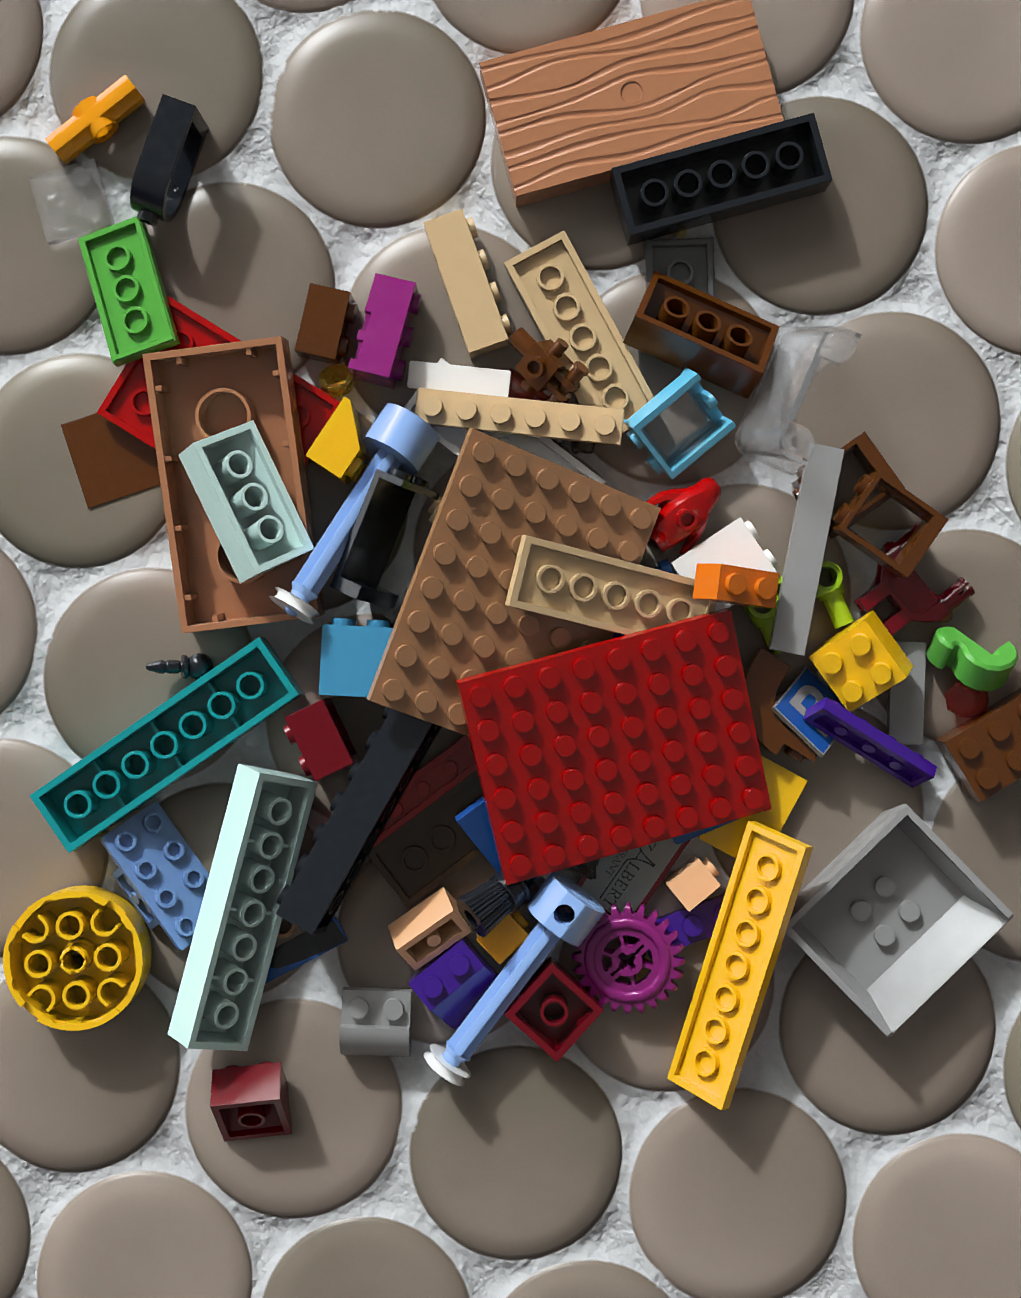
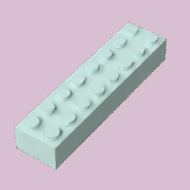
M238 764L168 1030V1035L188 1049L248 1051L282 917L275 914L280 906L276 901L283 888L287 884L291 886L317 782L294 773Z

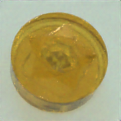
M330 365L324 368L319 375L321 390L333 398L345 396L354 388V378L346 365Z

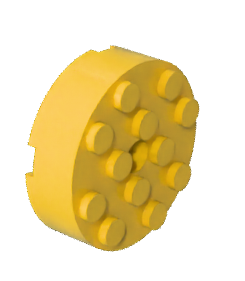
M89 885L60 889L30 905L12 926L6 939L3 954V969L6 983L17 1004L20 1007L23 1006L43 1025L66 1031L91 1029L113 1019L140 993L151 967V940L148 929L140 914L120 895L105 888ZM72 950L79 952L85 959L83 965H79L74 961Z

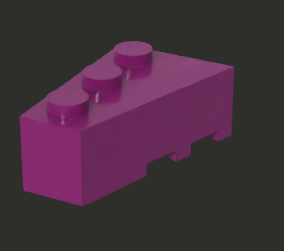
M375 273L364 310L366 316L362 330L359 329L356 342H359L355 359L350 358L348 369L355 380L395 389L396 380H403L406 361L401 359L404 347L410 348L414 334V328L409 327L412 314L418 315L422 300V294L417 293L416 282Z

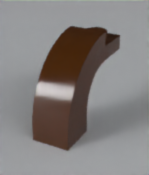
M757 648L745 667L744 675L758 743L775 755L785 745L784 753L801 763L805 758L814 762L817 754L799 736L788 730L782 724L779 717L771 710L775 704L778 687L791 666L765 649Z

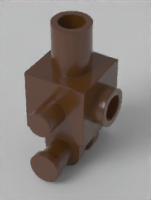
M522 327L516 330L508 340L509 344L523 357L515 367L525 378L521 383V387L529 393L534 388L538 392L549 390L551 392L550 396L543 401L567 403L571 398L570 391L576 392L580 388V380L589 374V369L580 361L573 363L564 352L569 348V345L561 338H558L555 342L551 339L536 342Z

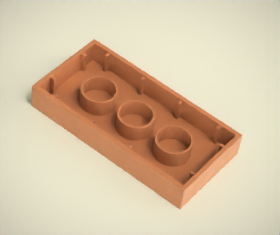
M704 0L479 62L481 82L516 208L610 182L611 169L617 166L784 121L751 0Z
M282 336L142 354L181 633L297 620L298 618L288 615L269 596L277 594L275 587L282 588L288 592L292 591L291 581H294L313 550L240 583L178 456L192 443L254 420L314 548L316 547L289 340ZM322 590L318 595V599L309 602V605L320 616L325 614Z

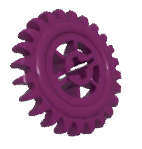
M630 901L626 903L624 912H620L617 903H613L611 915L605 911L600 921H598L582 944L578 947L575 946L581 951H576L572 954V959L581 963L575 966L573 971L576 974H584L579 983L582 986L590 985L589 993L593 997L597 994L600 995L599 1002L602 1005L608 1001L611 1002V1010L613 1012L620 1005H623L626 1014H630L632 1006H635L639 1013H644L645 1003L651 1008L656 1009L658 1007L656 998L668 1001L669 994L665 989L676 991L678 984L672 979H680L684 975L682 970L675 968L683 965L686 960L683 956L675 955L681 952L684 947L683 943L672 944L678 936V931L674 930L666 933L665 930L670 920L665 919L658 924L656 922L658 910H654L648 917L645 916V904H642L638 911L633 913ZM628 935V936L637 937V938H639V940H637V939H635V938H631V937H630V938H626L625 936ZM616 937L620 938V942L615 949L605 948L611 940ZM648 949L652 953L653 963L645 958ZM637 951L634 959L630 957L621 963L624 954L629 955ZM603 955L612 957V965L608 969L605 967ZM642 967L651 969L645 978L637 981L636 974ZM620 975L630 976L631 982L620 981L617 978Z

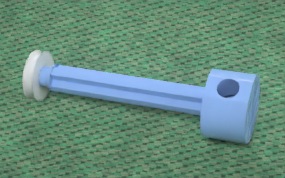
M387 403L383 407L362 440L365 447L374 455L298 575L294 581H291L292 591L288 592L282 588L275 587L277 594L269 596L288 615L314 625L312 617L315 615L320 616V614L309 605V602L318 599L320 591L340 562L376 469L390 473L393 467L410 475H415L419 472L440 439L437 432L426 421L408 409L396 404Z
M558 872L550 874L527 905L529 911L539 921L452 1037L446 1040V1048L438 1044H431V1052L424 1053V1058L429 1066L448 1082L456 1086L465 1085L463 1078H470L471 1072L464 1062L471 1060V1056L560 939L571 945L580 946L604 915L605 910L601 904L568 877ZM568 905L574 911L570 913H565L559 908V906Z

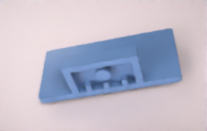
M153 802L105 834L100 839V842L119 867L111 875L148 927L152 930L160 924L175 947L182 951L192 943L209 873L159 803Z

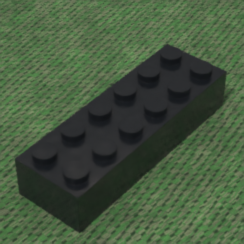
M814 113L617 166L611 169L610 184L627 246L826 191L833 180Z

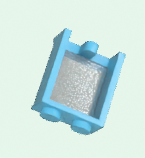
M687 367L684 368L679 377L629 419L624 420L625 425L630 430L626 433L627 438L638 450L642 447L649 455L646 459L648 465L658 476L663 472L672 480L736 427L735 423L723 416L716 406L718 401L715 397L704 390L698 382L701 380L698 373Z

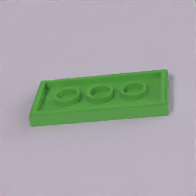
M137 216L78 238L111 360L117 367L143 358L142 354L159 352L180 344L146 223L138 220Z

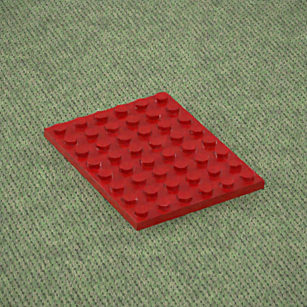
M728 608L456 680L502 875L506 885L772 809L732 611Z

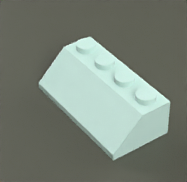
M254 420L192 443L178 455L240 583L270 571L314 549Z

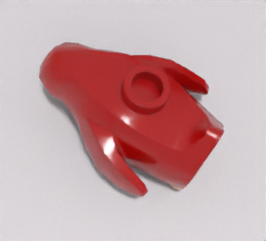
M708 477L686 488L660 491L646 501L654 506L659 504L657 507L661 508L649 539L657 549L663 553L687 538L679 552L684 554L697 543L705 529L707 519L714 505L721 496L719 484L714 479Z

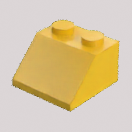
M344 396L306 453V456L315 465L347 486L352 480L357 482L367 467L364 464L367 457L362 442L363 437L358 412L351 400Z

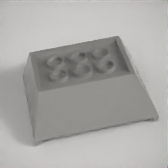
M902 804L882 812L798 894L786 933L875 1025L890 1038L999 932L1014 915L908 805Z

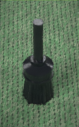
M500 869V872L489 877V881L457 898L458 911L472 931H475L482 938L486 937L510 912H517L520 906L531 901L529 888L534 885L533 880L537 877L506 885L502 870Z

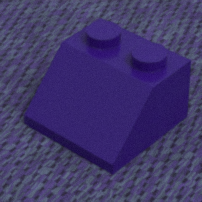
M465 936L411 976L408 985L432 1013L455 1030L461 1025L498 974Z

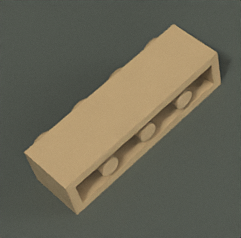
M459 209L423 222L470 359L508 346L507 335L513 334L507 315L500 316L496 303L501 302L500 294L495 281L489 283L485 271L489 270L490 267L484 250L477 251L473 239L478 237L473 218L466 219L463 209Z

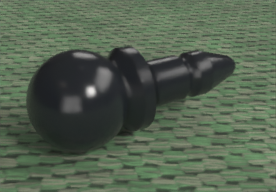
M196 653L190 657L182 655L181 661H154L148 663L146 669L158 674H164L165 672L167 674H178L181 672L182 679L190 676L197 680L213 669V662L206 654Z

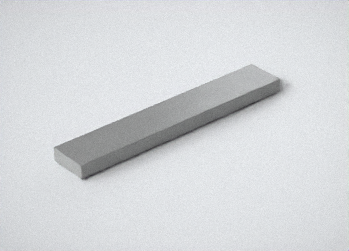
M814 443L808 444L768 649L805 655L845 449Z

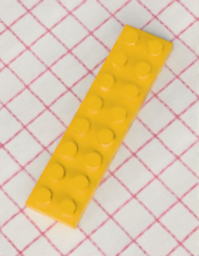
M748 821L667 1076V1079L721 1111L730 1107L813 849L808 844L756 821Z

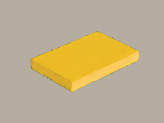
M761 755L772 809L740 818L702 834L698 838L737 858L748 821H756L780 832L808 780Z

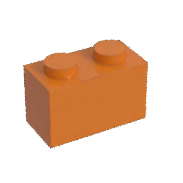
M697 563L693 599L746 607L775 608L779 573L727 564Z

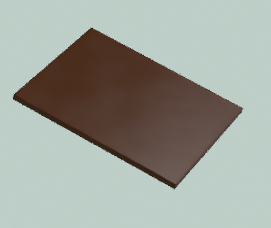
M98 413L61 424L88 509L161 485L156 449Z

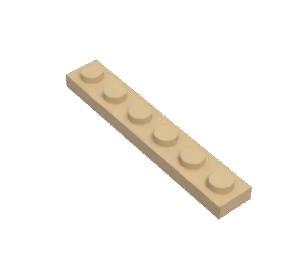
M418 388L415 414L431 426L467 430L473 428L485 432L621 446L625 410L427 388Z

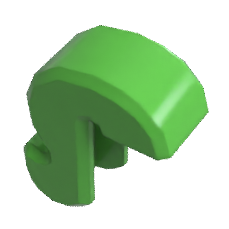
M948 626L940 627L936 630L926 652L928 660L937 669H944L945 666L950 667L956 678L963 685L978 691H993L1001 688L1007 682L1019 658L1017 649L1010 641L991 654L956 628Z

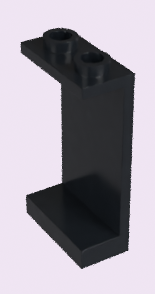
M393 467L390 473L376 469L330 584L331 588L357 600L390 608L395 607L399 596L378 585L415 493L417 492L438 500L440 494L428 489L430 482Z

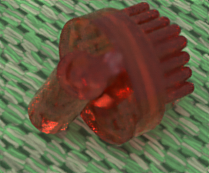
M960 681L954 683L951 689L945 692L947 710H951L952 713L959 715V717L971 718L981 715L989 703L988 691L971 689Z

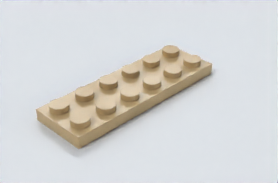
M565 230L504 262V267L544 340L551 339L553 342L558 338L565 340L569 345V348L564 352L573 363L580 361L589 369V374L584 376L579 382L580 388L576 392H572L578 405L625 410L624 420H627L654 398L628 347L623 343L624 340ZM625 423L623 424L622 434L629 431Z
M522 535L505 605L628 635L714 612L717 602L693 599L695 579L536 537Z

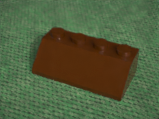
M655 270L623 343L682 370L687 367L698 373L702 379L748 399L764 373L780 326Z

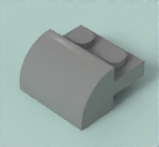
M343 987L341 1025L339 1029L341 1055L410 1057L412 989Z

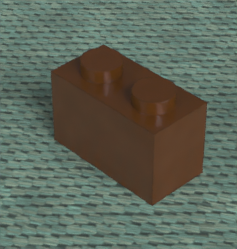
M310 283L295 346V352L299 357L339 365L341 357L346 358L350 344V337L346 336L348 323L354 324L358 307L356 303H353L354 299L351 292Z

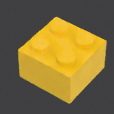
M874 610L819 644L809 655L812 663L844 707L850 712L907 678L913 668V664Z

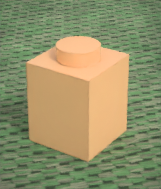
M696 855L664 880L669 889L689 912L721 886L715 879L720 873L708 858L701 862Z

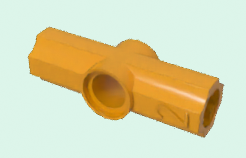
M124 75L98 97L90 96L82 100L74 108L73 117L46 137L45 140L67 165L93 143L100 144L111 138L119 127L118 123L146 101L127 76Z

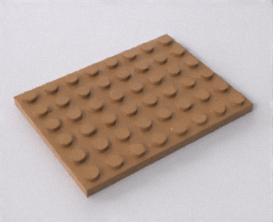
M473 428L468 429L366 699L469 736L456 680L612 639L614 634L612 631L505 605L522 535L536 537L640 565L661 508Z

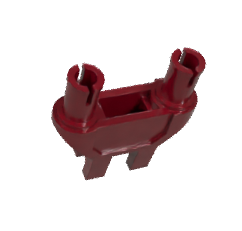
M916 524L896 542H886L882 546L881 551L895 560L919 524ZM877 563L874 585L857 598L854 603L861 612H868L886 598L895 611L886 617L882 623L889 633L893 635L909 621L947 623L952 619V611L970 596H973L975 591L972 586L967 588L968 581L960 577L938 596L930 590L915 570L912 571L908 578H898Z

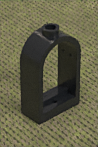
M162 94L137 163L130 190L131 208L138 212L136 218L151 226H157L158 220L170 222L176 216L185 197L209 130L195 105Z

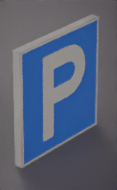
M806 666L771 710L821 758L834 743L835 739L803 720L806 709L826 697L840 703L843 708L845 707L836 694Z

